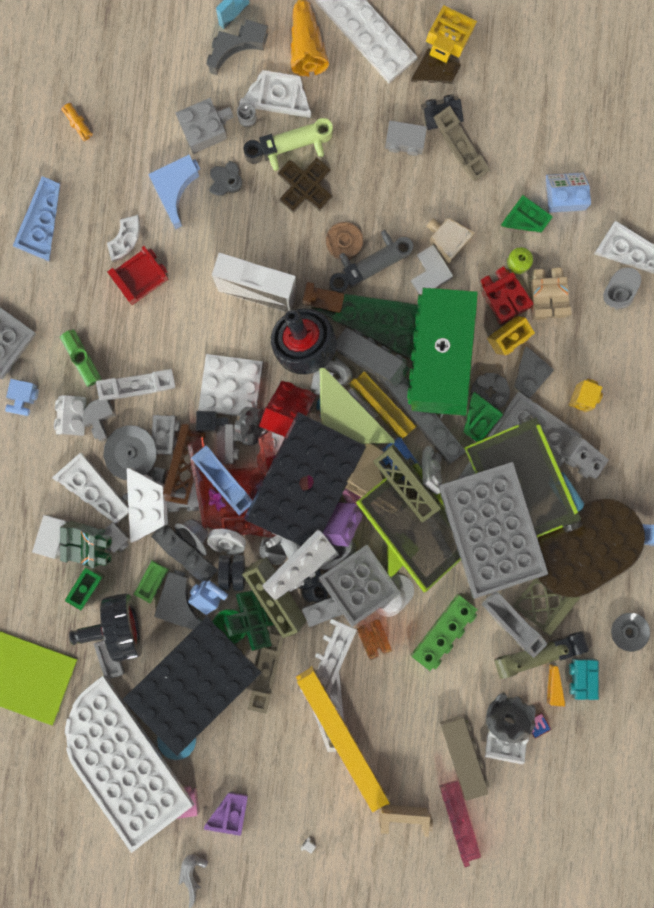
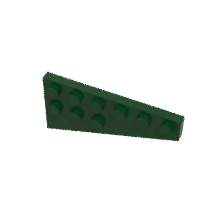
M344 294L340 313L311 307V309L321 312L326 317L352 330H358L364 336L409 359L412 358V350H416L414 349L413 340L414 331H416L417 304Z

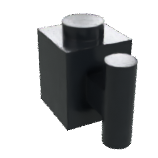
M196 411L197 432L217 433V426L231 424L230 420L226 417L218 418L216 411Z

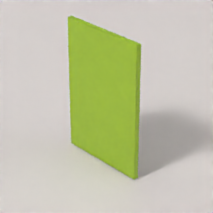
M0 631V707L53 726L78 659Z

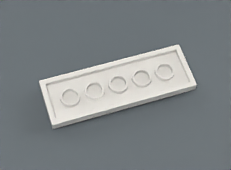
M315 0V3L388 83L392 82L417 60V56L366 0Z

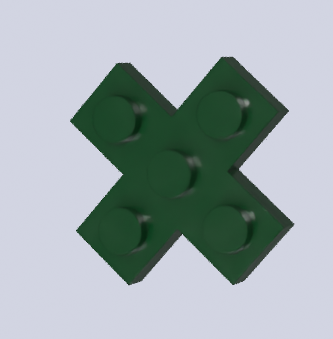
M253 590L236 594L241 613L224 617L229 637L247 633L252 651L272 646L267 627L274 626V623L265 609L261 608L260 602Z

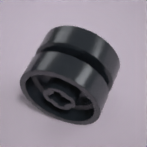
M230 555L219 556V588L229 591L231 583H233L234 591H244L245 578L242 575L245 571L244 555H234L233 563H231Z

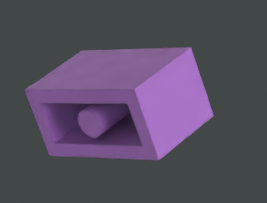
M338 502L323 531L324 536L331 545L349 546L363 516L356 504Z

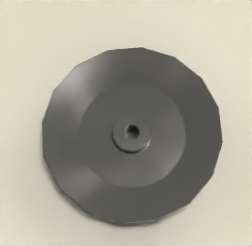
M126 425L116 429L108 437L104 445L103 457L106 467L114 476L127 480V468H135V471L142 475H146L152 470L156 461L157 448L154 439L146 430L138 426Z

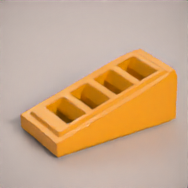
M550 664L546 702L551 706L565 707L559 668L554 664Z

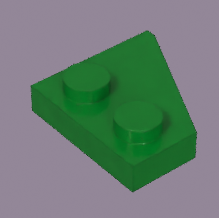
M522 195L500 226L542 233L553 216Z
M473 391L464 433L476 442L481 441L503 416V413L477 392Z

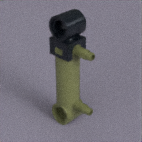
M584 631L551 640L534 658L524 650L495 658L494 663L499 678L505 679L517 675L519 672L553 661H562L586 653L590 649Z

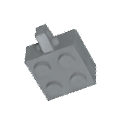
M211 98L176 112L178 122L193 154L224 141L227 136L223 126L226 125V121L234 117L230 107L220 110V108L215 109Z

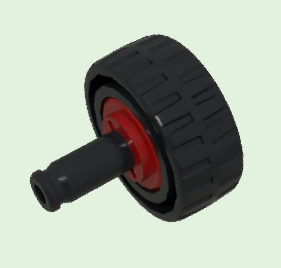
M303 308L288 311L277 321L271 333L270 342L274 355L282 367L291 373L300 375L315 373L320 368H324L329 364L336 352L337 340L330 321L325 315L314 309Z
M127 593L109 596L101 600V624L69 631V639L72 645L104 639L108 654L115 662L137 658L142 653V635L134 601L131 595Z

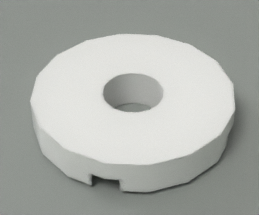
M214 529L208 534V545L219 553L223 550L227 551L226 554L237 555L242 553L246 546L244 537L231 530Z

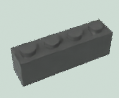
M346 327L337 339L336 350L341 355L395 388L409 371L404 358L399 355L393 356L389 349L384 346L378 347L377 343L369 337L367 339L363 338V334L356 329L352 331Z

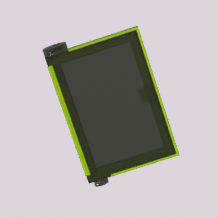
M532 415L522 418L520 419L521 424L465 447L475 473L513 462L536 537L562 527L565 532H569L583 526V522L537 417L532 418Z
M411 457L409 459L406 458L423 480L422 468L419 464L414 463ZM394 472L396 483L405 484L403 473ZM385 477L361 497L356 504L422 591L427 592L461 560L440 493L437 495L434 493L442 503L441 509L422 523ZM414 488L406 489V495L409 498L417 499L418 492ZM419 503L418 510L424 516L431 511V508L427 504Z

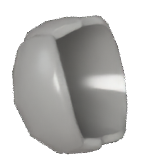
M263 538L259 548L260 556L262 558L267 557L271 564H281L284 562L287 555L281 543L269 548L266 543L271 538Z

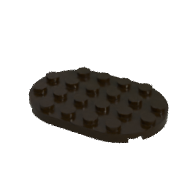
M613 499L590 501L584 504V507L578 511L581 519L539 536L537 540L548 572L547 575L538 577L539 581L554 594L578 598L591 594L632 568L642 555L645 544V532L638 515L626 504Z

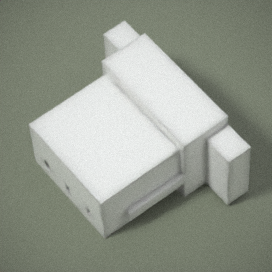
M310 837L302 844L300 848L302 851L307 850L309 853H312L316 848V845L310 841Z

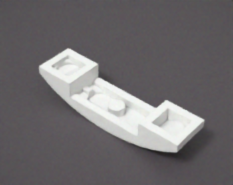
M172 369L145 375L96 381L99 401L170 390L175 388Z

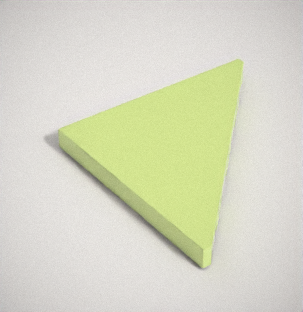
M320 368L321 424L362 444L395 443V440L325 368Z

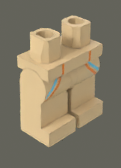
M552 268L551 278L546 279L544 269L533 271L532 281L530 282L531 301L533 302L531 307L532 320L565 318L572 315L568 296L567 277H564L562 268Z

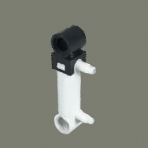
M279 535L271 538L266 543L269 548L281 543L288 559L301 547V545ZM319 569L289 590L302 589V596L307 602L324 601L328 596L326 588L321 582H318L320 581L319 577L322 576Z

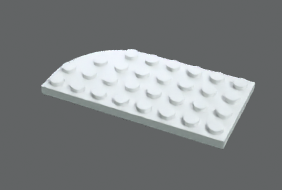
M102 676L83 691L72 706L73 708L65 726L66 750L75 771L132 853L195 804L106 676Z

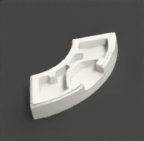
M138 215L121 219L118 235L107 243L112 262L125 257L136 245L140 234V219Z

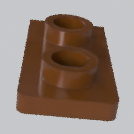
M307 282L303 305L340 313L344 294L316 288L315 283Z

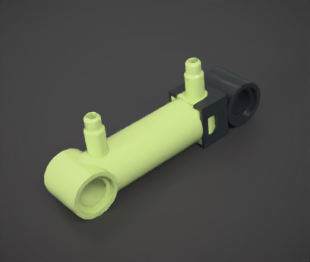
M320 118L310 125L274 136L271 133L259 137L260 143L256 140H249L243 147L245 159L251 164H257L264 155L265 161L270 160L273 170L277 171L279 170L278 154L314 144L318 156L323 157L324 149L322 143L328 142L332 138L333 125L330 120ZM320 128H326L328 129V132L320 133L318 130ZM251 149H256L258 153L255 155H250L249 151Z

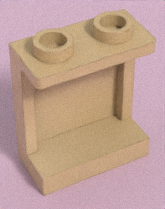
M385 805L380 808L379 827L382 834H389L390 822L421 824L424 837H429V831H433V819H431V814L428 813L427 808Z

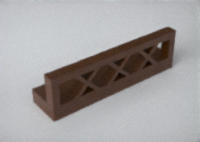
M188 424L181 425L163 491L165 501L184 505L189 503L198 469L194 461L187 465L184 459L190 453L195 455V450L198 453L203 448L206 433L191 431ZM190 436L200 438V442L192 447L189 443ZM188 469L191 476L182 482L180 474ZM183 487L186 491L185 498L174 497L175 492Z

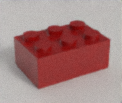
M281 380L265 408L259 427L285 437L297 412L307 417L309 416L317 395L310 390L297 387L291 382Z

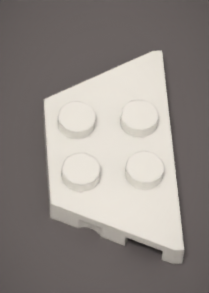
M262 70L257 77V81L250 86L247 94L239 102V105L246 102L251 103L255 109L311 118V111L300 76Z
M127 468L130 542L138 541L140 538L168 524L167 501H165L163 496L165 485L159 481H154L147 475H142L135 471V468Z

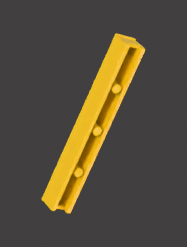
M311 666L296 676L297 683L373 813L383 806L390 804L388 796L316 671Z

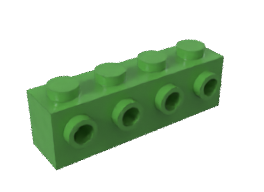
M457 594L411 653V657L429 671L432 669L436 670L442 662L440 658L443 654H448L454 645L452 643L456 637L459 639L464 634L466 624L468 622L471 624L477 617L476 611L478 609Z

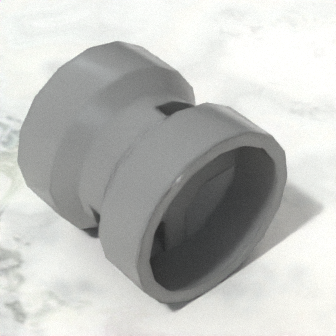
M247 102L239 105L237 108L239 123L244 127L253 126L257 120L255 107Z

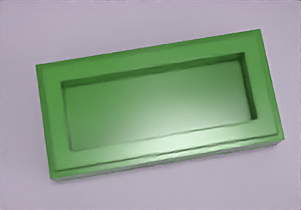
M152 560L133 595L151 604L169 569Z

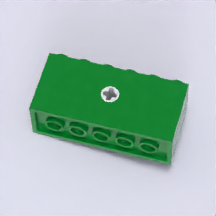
M423 287L422 294H418L416 331H414L413 340L414 349L416 350H412L411 358L414 369L410 368L409 380L412 387H408L407 394L408 405H411L412 411L467 415L477 312V291Z

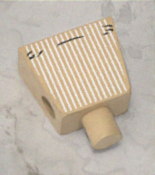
M433 218L426 226L434 233L429 242L435 246L438 253L448 264L453 261L474 235L471 230L450 218H447L442 225Z

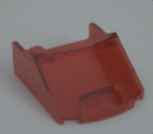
M269 430L258 438L260 452L256 460L258 467L226 469L252 501L276 456L272 432ZM202 436L191 441L188 444L202 526L211 529H227L240 535L264 530L245 521L244 517L248 509L241 515H238L222 495L221 502L226 506L221 507L219 512L215 504H209L211 499L209 490L213 489L216 493L220 492L191 459L204 448Z

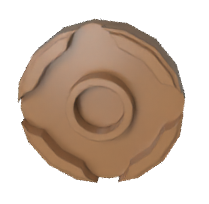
M339 222L333 225L326 236V248L336 259L341 260L339 255L345 253L350 260L359 254L363 246V235L360 229L349 222Z

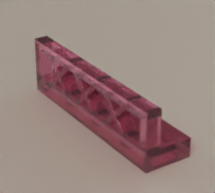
M456 780L439 785L465 868L470 866L469 861L481 858L460 786Z

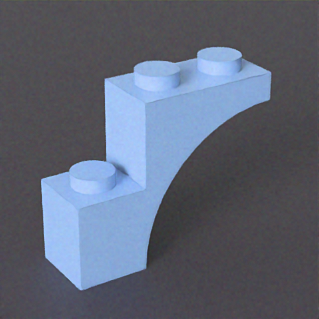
M207 445L191 458L238 515H241L250 507L252 499Z

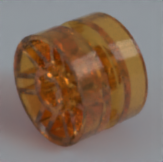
M379 618L370 622L372 631H369L366 624L356 628L370 661L379 657L378 648L383 655L392 652Z

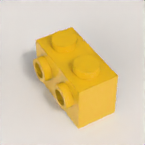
M516 316L487 337V340L496 354L506 356L512 353L520 344L528 341L535 332L525 317Z
M583 380L576 385L569 406L583 412L595 409L596 404H599L602 400L603 393L601 390L603 387L599 386L595 380Z

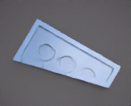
M43 176L41 177L13 244V247L46 261H50L60 192L59 183Z

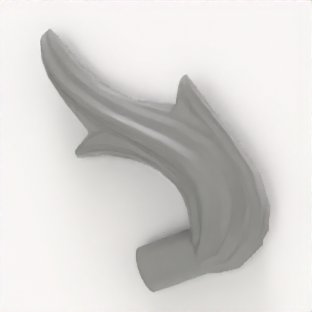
M187 855L184 858L178 885L184 883L188 888L189 908H192L195 903L197 889L201 888L194 880L193 870L196 865L206 868L208 864L207 860L197 855Z

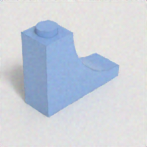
M190 155L148 174L175 229L182 227L178 212L182 193L192 181L199 177L198 170H200L196 159L192 160Z

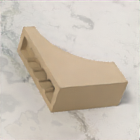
M364 444L367 447L347 481L346 489L360 497H363L383 480L381 471L373 462L383 451L374 444ZM385 490L371 502L390 514L399 510L402 504L388 490Z

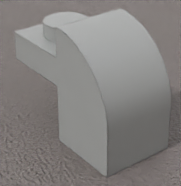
M97 399L91 402L83 413L84 426H93L91 431L94 438L102 442L106 441L109 437L102 421L116 416L110 400L99 401Z

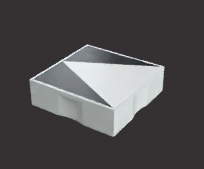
M222 253L218 254L212 277L219 292L284 312L292 310L297 295V287L295 286L296 276Z

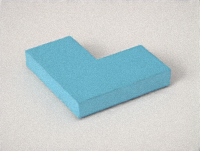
M223 0L216 7L219 25L225 29L250 3L249 0Z

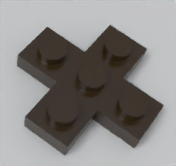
M317 157L305 171L289 159L278 172V176L290 185V188L282 195L279 201L292 213L305 200L321 211L333 198L320 185L331 172V169Z

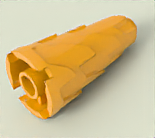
M298 0L294 5L292 15L290 64L293 73L309 77V72L314 71V75L324 72L329 66V61L311 3L307 0Z

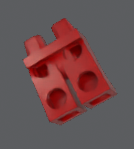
M505 266L495 271L499 279L495 283H493L489 275L480 280L483 289L481 294L497 318L496 321L499 326L533 306V302L517 280L514 272L509 273Z

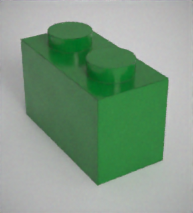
M86 566L64 601L82 611L103 579L104 574Z

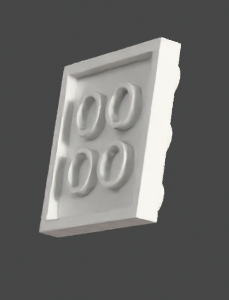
M206 354L198 411H216L218 414L241 417L238 414L243 408H257L263 361Z

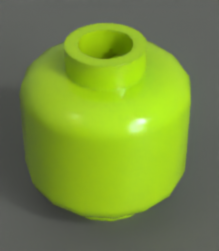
M523 247L512 250L507 258V266L515 274L527 272L533 263L532 253Z

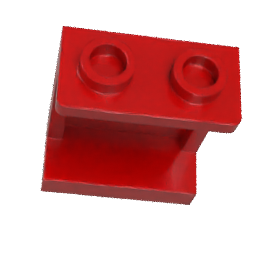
M145 246L141 247L142 251L118 268L114 269L112 267L107 271L131 305H134L169 280L165 275L168 271L162 263L158 265L155 261L157 256L151 248L147 250Z

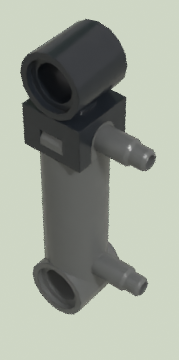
M383 230L381 235L387 246L363 260L351 264L345 253H341L339 257L345 268L342 270V273H335L331 276L329 281L330 290L344 293L348 285L352 289L367 278L407 258L413 250V242L408 237H400L393 242L387 231ZM405 244L408 247V251L401 252L398 245ZM340 279L343 281L344 286L337 288L333 282Z

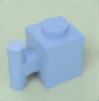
M10 379L6 398L15 400L14 405L7 404L5 411L29 416L30 409L24 408V402L34 404V400H37L39 394L37 385Z
M210 580L208 582L203 581L199 585H194L191 589V597L188 603L207 615L218 607L221 599L225 600L228 593Z

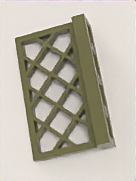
M535 578L513 607L550 636L580 597H565L562 601L560 595H547L545 586V595L533 596V586L535 584H542L537 582L538 578ZM530 591L531 596L525 597ZM559 596V606L549 608L547 597ZM545 597L546 609L535 610L534 598ZM523 599H531L533 610L525 611L518 605ZM549 610H555L550 616ZM547 611L548 619L543 625L536 620L535 612ZM533 612L534 618L528 613Z

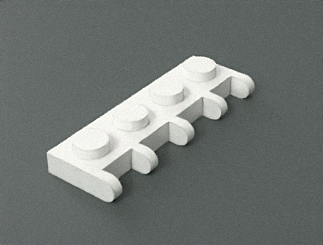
M334 619L330 621L331 624L336 625L332 636L324 635L323 637L324 640L329 641L324 655L319 653L315 655L316 658L321 659L316 673L328 694L357 631L356 628Z

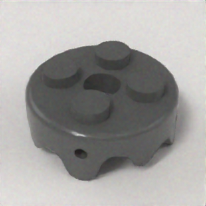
M503 692L490 703L486 712V724L491 733L498 739L508 743H520L530 737L536 725V709L534 705H527L520 696L507 698L506 693ZM505 718H511L514 723H508Z

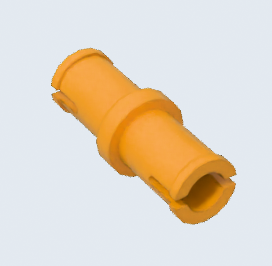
M72 103L65 104L61 110L69 119L70 126L76 129L83 141L90 139L93 133L84 123V118L79 116Z

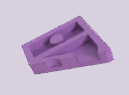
M228 792L205 824L204 830L241 836L248 795Z

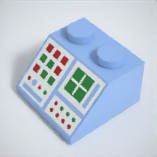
M584 172L546 175L549 213L587 210L591 205L590 186Z

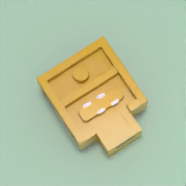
M443 5L426 39V42L433 45L430 55L447 63L451 54L460 58L477 21Z

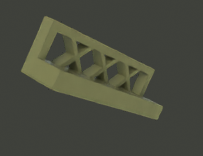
M394 443L373 461L422 523L441 509L442 503L423 484L422 478ZM387 455L393 461L392 468H385L380 463ZM394 472L403 473L405 484L396 483ZM414 488L418 492L417 499L409 498L406 495V489ZM419 503L427 504L431 511L423 516L418 510Z

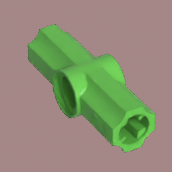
M75 329L64 332L60 339L69 353L71 361L75 364L86 386L95 385L96 381H100L102 378L92 362L90 354L86 351ZM84 354V361L77 362L78 355Z

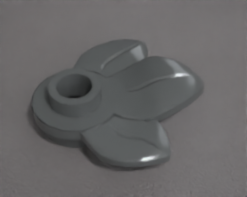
M229 161L225 168L216 166L210 170V176L215 181L209 188L212 194L222 196L227 192H238L242 188L243 182L239 176V168L234 162Z

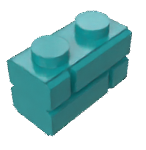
M572 658V663H569V674L572 675V683H569V694H572V698L576 700H599V660L593 658Z

